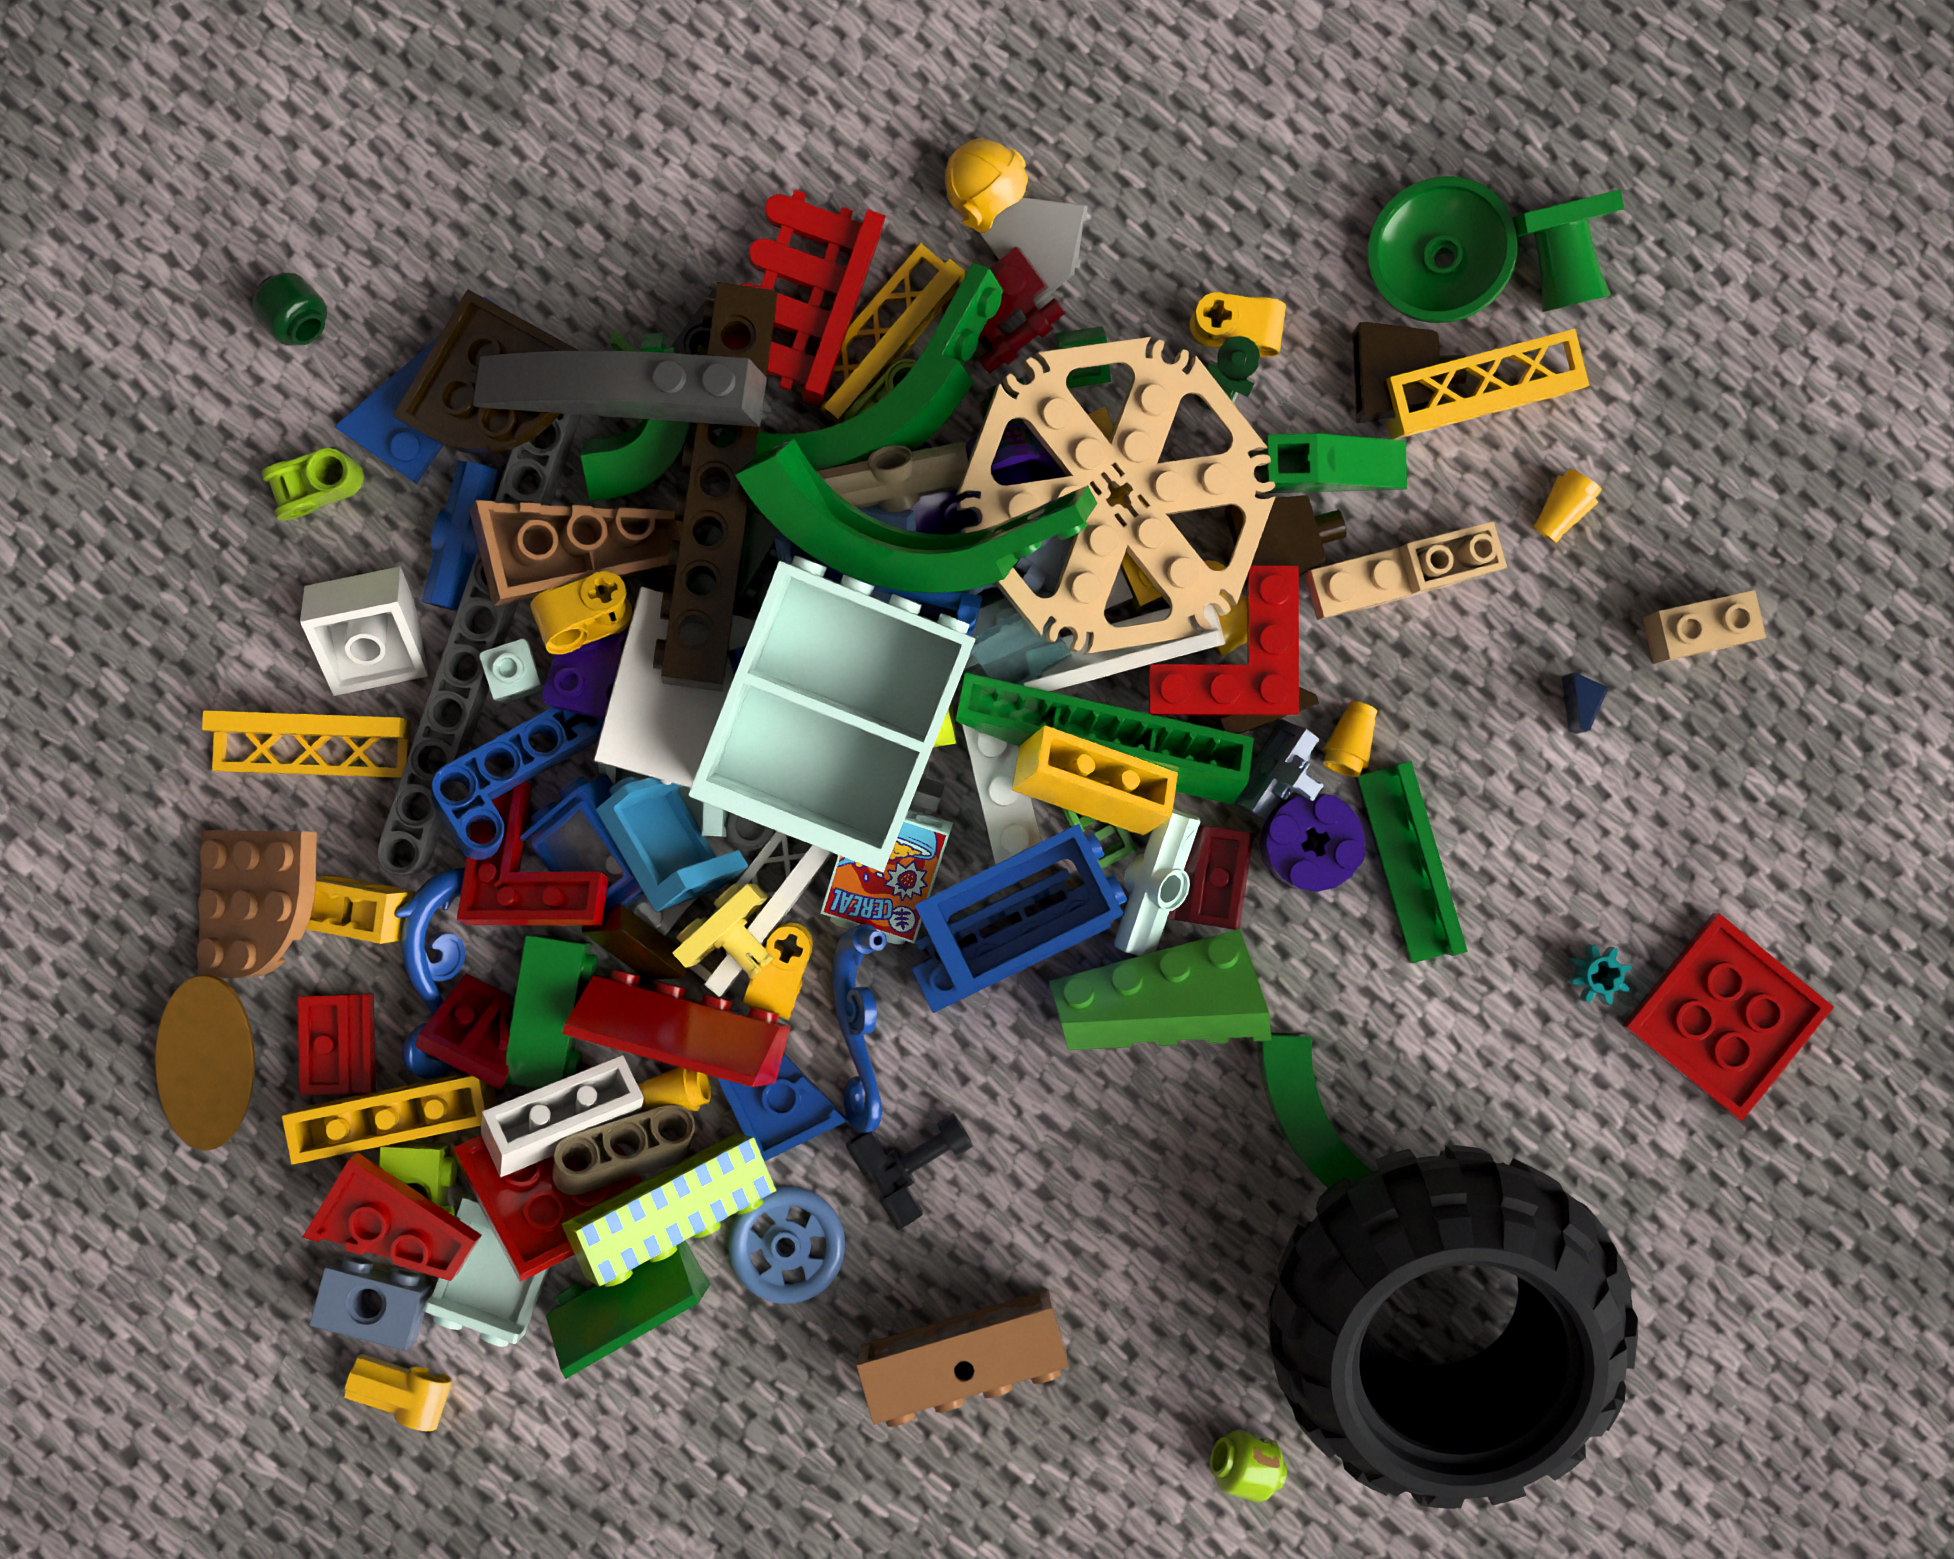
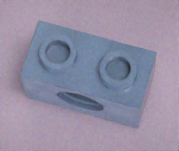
M346 1255L343 1257V1260H336L325 1267L309 1326L406 1351L417 1342L425 1313L423 1308L426 1300L429 1298L432 1286L430 1283L419 1281L420 1274L418 1272L404 1268H392L390 1273L372 1269L373 1262L371 1260L353 1255ZM365 1289H373L380 1294L383 1303L380 1311L373 1310L366 1305L364 1301Z

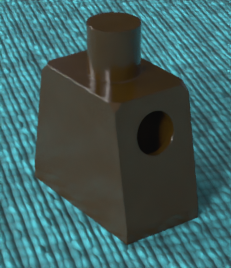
M1359 322L1352 332L1356 423H1366L1395 416L1386 381L1387 378L1461 359L1466 356L1464 354L1440 355L1439 335L1434 330ZM1464 369L1456 371L1448 385L1465 384L1467 371ZM1445 374L1431 377V379L1440 383ZM1418 381L1402 385L1409 413L1425 409L1434 391Z
M1308 495L1275 498L1251 566H1299V576L1320 567L1326 562L1323 544L1346 538L1347 536L1341 511L1338 509L1314 516ZM1228 505L1224 512L1235 547L1243 526L1244 517L1238 507ZM1246 577V580H1245L1246 589H1247V577Z

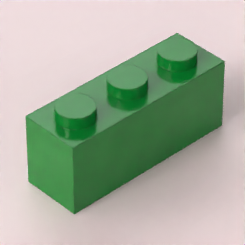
M539 934L526 935L506 1052V1065H509V1073L505 1083L540 1089L580 1073L582 1052L575 1051L577 1038L563 1035L562 1031L565 1022L585 990V984L589 983L593 975H596L598 956L591 954L592 943Z

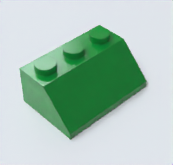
M686 1240L677 1244V1251L668 1258L658 1262H650L648 1260L633 1268L632 1276L622 1283L610 1287H605L604 1284L600 1287L592 1284L584 1289L582 1284L578 1282L554 1296L557 1305L546 1314V1319L559 1367L565 1379L700 1302L710 1283Z

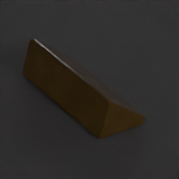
M621 903L603 914L602 925H584L582 927L583 934L647 980L679 979L686 976L685 966L672 953L678 946Z

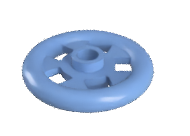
M779 1186L775 1187V1192L763 1198L764 1203L762 1206L747 1214L736 1215L729 1233L728 1250L732 1267L739 1280L748 1290L770 1302L793 1304L817 1296L833 1282L843 1263L845 1235L838 1215L822 1197L804 1188ZM791 1206L802 1208L811 1214L805 1227L796 1221L786 1219ZM763 1213H766L775 1223L768 1228L764 1237H761L751 1228L755 1221ZM810 1237L825 1238L826 1250L824 1258L809 1256L811 1251ZM790 1238L795 1244V1251L791 1254L781 1253L777 1247L778 1240ZM759 1249L763 1251L767 1262L772 1265L771 1268L761 1274L756 1270L749 1257ZM802 1266L805 1280L794 1284H785L782 1270H793Z

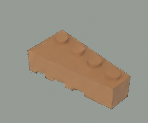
M475 500L469 509L493 607L533 599L545 590L562 587L586 578L595 572H613L619 575L622 580L668 571L671 540H681L683 522L674 521L675 510L605 509L582 505H572L571 507L541 505V503L524 502L509 504L486 500Z

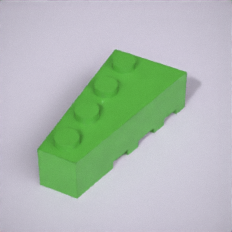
M1240 929L1049 981L1068 1050L1132 1047L1133 1043L1158 1042L1159 1046L1178 1045L1179 1040L1208 1039V1044L1229 1043V1038L1253 1037V1041H1272L1269 1010Z

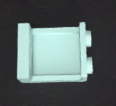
M471 1192L463 1197L456 1217H459L462 1222L482 1234L460 1272L452 1281L438 1279L433 1295L426 1300L423 1311L434 1315L433 1321L443 1327L459 1330L462 1326L479 1331L481 1332L479 1337L490 1344L497 1346H507L508 1343L516 1344L525 1335L549 1268L519 1282L476 1197Z

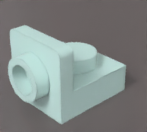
M520 639L480 653V660L493 700L506 704L543 691L547 675L545 670L536 667L527 640Z

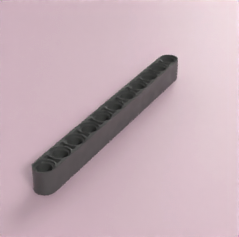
M560 413L553 423L547 427L556 430V439L550 447L545 449L536 448L535 437L512 449L495 503L519 504L524 502L541 503V505L551 506L581 418L580 414ZM531 473L540 474L541 483L538 490L530 495H522L520 492L522 479ZM479 549L378 845L377 857L379 864L385 871L394 875L421 873L432 860L444 823L431 800L432 781L435 774L428 768V756L432 750L440 747L446 754L447 765L468 753L490 688L480 660V653L504 645L518 602L493 607ZM490 610L494 617L493 626L488 632L477 634L474 629L476 615L481 611ZM473 655L477 659L478 671L473 678L463 681L458 673L459 664L465 657ZM457 701L462 708V718L455 726L447 727L443 720V711L449 703ZM458 781L447 782L441 787V794L446 799L452 801ZM419 794H425L431 803L430 812L423 820H418L412 812V802ZM404 840L411 842L415 850V857L412 863L406 867L399 863L396 856L397 847Z

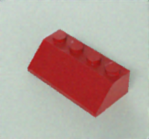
M611 969L610 976H592L565 1022L562 1031L563 1035L742 1085L758 1087L776 1083L791 1026L777 1022L779 1013L750 1006L748 1014L731 1010L732 1000L710 994H704L702 1001L684 997L686 988L657 981L655 989L638 984L640 975Z

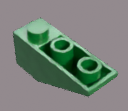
M1321 433L1267 434L1263 440L1268 448L1260 451V455L1270 456L1271 462L1260 466L1261 483H1275V488L1266 493L1407 489L1405 440Z

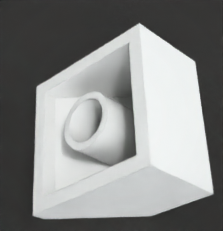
M401 566L304 586L300 623L333 696L429 677L415 601Z

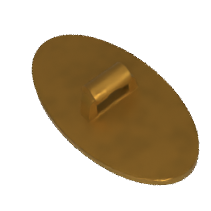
M209 973L190 977L171 996L160 1021L155 1052L157 1087L166 1117L173 1130L186 1144L202 1151L221 1147L238 1130L248 1111L255 1080L254 1039L244 1005L234 989L225 980Z

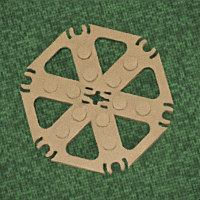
M1151 337L1038 352L1034 357L1041 362L1042 366L1032 357L1027 359L1022 365L1030 374V384H1020L1011 373L1003 379L1005 389L1015 398H1012L1004 391L1001 383L996 386L956 496L963 493H975L978 495L977 498H966L957 504V511L972 509L979 517L977 526L962 529V534L997 525L1082 487L1089 486L1098 504L1086 520L1087 527L1073 538L1053 596L1050 598L1036 596L1014 568L1011 569L1005 579L994 582L1038 637L1042 636L1043 627L1048 618L1052 623L1048 626L1045 633L1047 642H1055L1061 628L1070 629L1073 633V642L1070 646V651L1078 652L1084 647L1087 639L1086 633H1089V642L1084 654L1200 635L1192 628L1188 617H1190L1192 625L1199 631L1203 632L1210 629L1211 625L1203 614L1204 608L1207 604L1212 605L1222 616L1231 611L1229 603L1231 606L1237 604L1276 497L1274 496L1269 499H1258L1255 497V494H1264L1275 488L1274 482L1261 483L1254 477L1255 467L1270 463V456L1261 454L1250 458L1248 455L1249 451H1262L1268 447L1198 357L1195 356L1190 360L1189 369L1185 374L1182 369L1187 365L1189 351L1181 350L1178 352L1174 364H1167L1161 357L1165 341L1160 339L1150 347L1147 358L1145 356L1146 345ZM1114 363L1124 364L1131 370L1133 377L1109 441L1069 392L1066 379L1070 371L1078 368ZM1190 393L1200 396L1230 434L1231 444L1229 449L1225 453L1158 463L1181 398ZM1021 418L1067 477L1008 486L998 484L991 475V465L1007 423L1012 419ZM1112 464H1114V465L1116 466V468L1120 471V473H1121L1120 475H1119V473L1115 470V468L1112 466ZM1109 483L1114 488L1122 485L1126 487L1128 493L1123 498L1127 504L1125 509L1120 504L1111 507L1107 503L1106 499L1111 494L1107 487ZM1137 496H1139V497L1143 500V502H1144V503L1146 504V506H1147L1146 508H1145V506L1141 503V501L1137 498ZM1227 505L1238 507L1243 514L1244 522L1228 566L1222 571L1210 569L1167 516L1168 514ZM1125 551L1128 552L1170 605V613L1164 620L1121 628L1113 627L1106 621L1104 609ZM1219 592L1222 593L1228 599L1229 603L1226 601L1224 597L1218 595Z

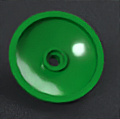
M1442 176L1429 178L1410 185L1387 203L1372 228L1368 244V263L1375 286L1391 307L1417 321L1449 323L1470 317L1483 310L1499 296L1513 273L1518 246L1514 221L1502 200L1493 191L1476 181L1461 177ZM1442 253H1449L1454 256L1451 264L1447 266L1436 264V258Z

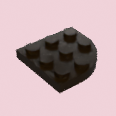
M467 289L392 416L436 442L460 452L491 454L513 449L542 433L560 413L479 408L474 406L473 400L480 356L579 350Z

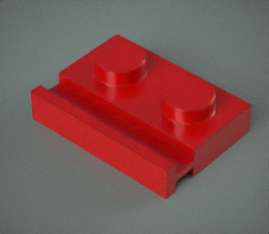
M374 993L297 997L299 1095L375 1092Z

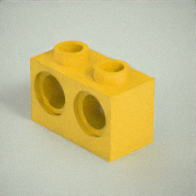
M336 875L316 876L313 907L306 929L379 944L401 941L402 925L405 917L396 918L395 911L411 900L417 891Z

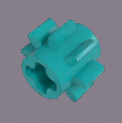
M1588 944L1585 948L1587 957L1583 959H1569V962L1576 967L1575 976L1570 977L1566 981L1567 984L1580 985L1583 988L1580 994L1581 1001L1589 1003L1598 993L1602 1004L1611 1005L1613 1003L1612 993L1617 990L1629 991L1630 988L1623 983L1624 973L1630 971L1632 966L1620 964L1615 960L1619 949L1608 947L1603 955L1600 956L1597 946ZM1598 966L1606 967L1608 975L1601 977V983L1593 982L1591 978L1592 974L1598 972Z

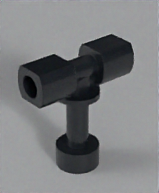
M955 1113L937 1122L940 1133L903 1156L896 1149L887 1153L874 1131L864 1134L860 1133L846 1143L847 1150L863 1176L870 1173L882 1195L879 1202L897 1230L904 1228L923 1215L922 1208L909 1189V1186L915 1183L912 1173L950 1149L958 1157L974 1147Z

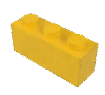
M1044 725L1019 746L1012 791L1144 836L1172 818L1178 772Z

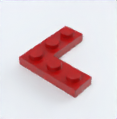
M1250 566L1247 574V665L1150 664L1149 714L1299 715V566Z
M526 781L492 800L504 823L502 843L498 851L490 858L476 860L467 857L457 920L465 925H602L609 877L601 871L519 872L524 842L519 837L525 833L532 785ZM484 823L472 824L471 841L477 844H485L494 838L495 835L490 826Z

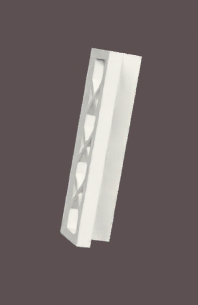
M1207 604L1205 606L1203 614L1210 623L1211 628L1203 632L1196 629L1192 625L1190 617H1188L1192 628L1200 634L1189 638L1084 654L1089 642V633H1086L1085 645L1078 652L1070 651L1073 635L1056 639L1053 643L1044 642L1023 648L1032 680L1024 683V685L1050 692L1224 645L1226 643L1218 613L1212 605ZM1171 608L1110 625L1121 628L1159 622L1169 615Z
M779 831L775 832L736 883L737 885L742 883L744 886L751 881L752 883H758L757 873L765 863L784 861L786 880L776 892L767 893L772 898L763 909L760 907L756 911V918L747 929L761 945L766 942L834 853L812 845L806 853L789 855L787 835ZM782 842L783 856L770 857ZM801 859L792 871L790 860ZM717 908L710 917H712L719 909ZM727 951V956L714 973L701 963L689 967L707 981L704 985L719 997L728 991L743 971L742 967Z

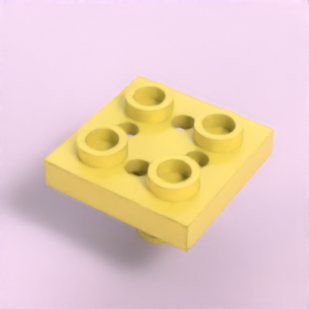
M742 883L739 885L733 884L713 903L719 910L709 919L705 916L702 919L698 917L679 933L676 938L681 942V945L672 953L687 968L699 964L714 949L723 947L748 974V977L753 979L763 969L749 954L762 967L767 966L775 957L772 954L770 955L746 929V920L771 897L758 883L746 884L745 886Z

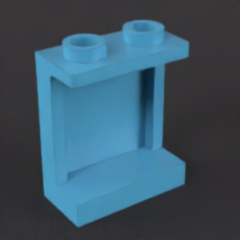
M630 776L619 781L609 789L612 796L601 804L596 811L655 912L715 892L749 867L739 850L716 857L679 794L678 790L681 785L674 783L665 785L660 779L649 776L642 780H637L636 776Z

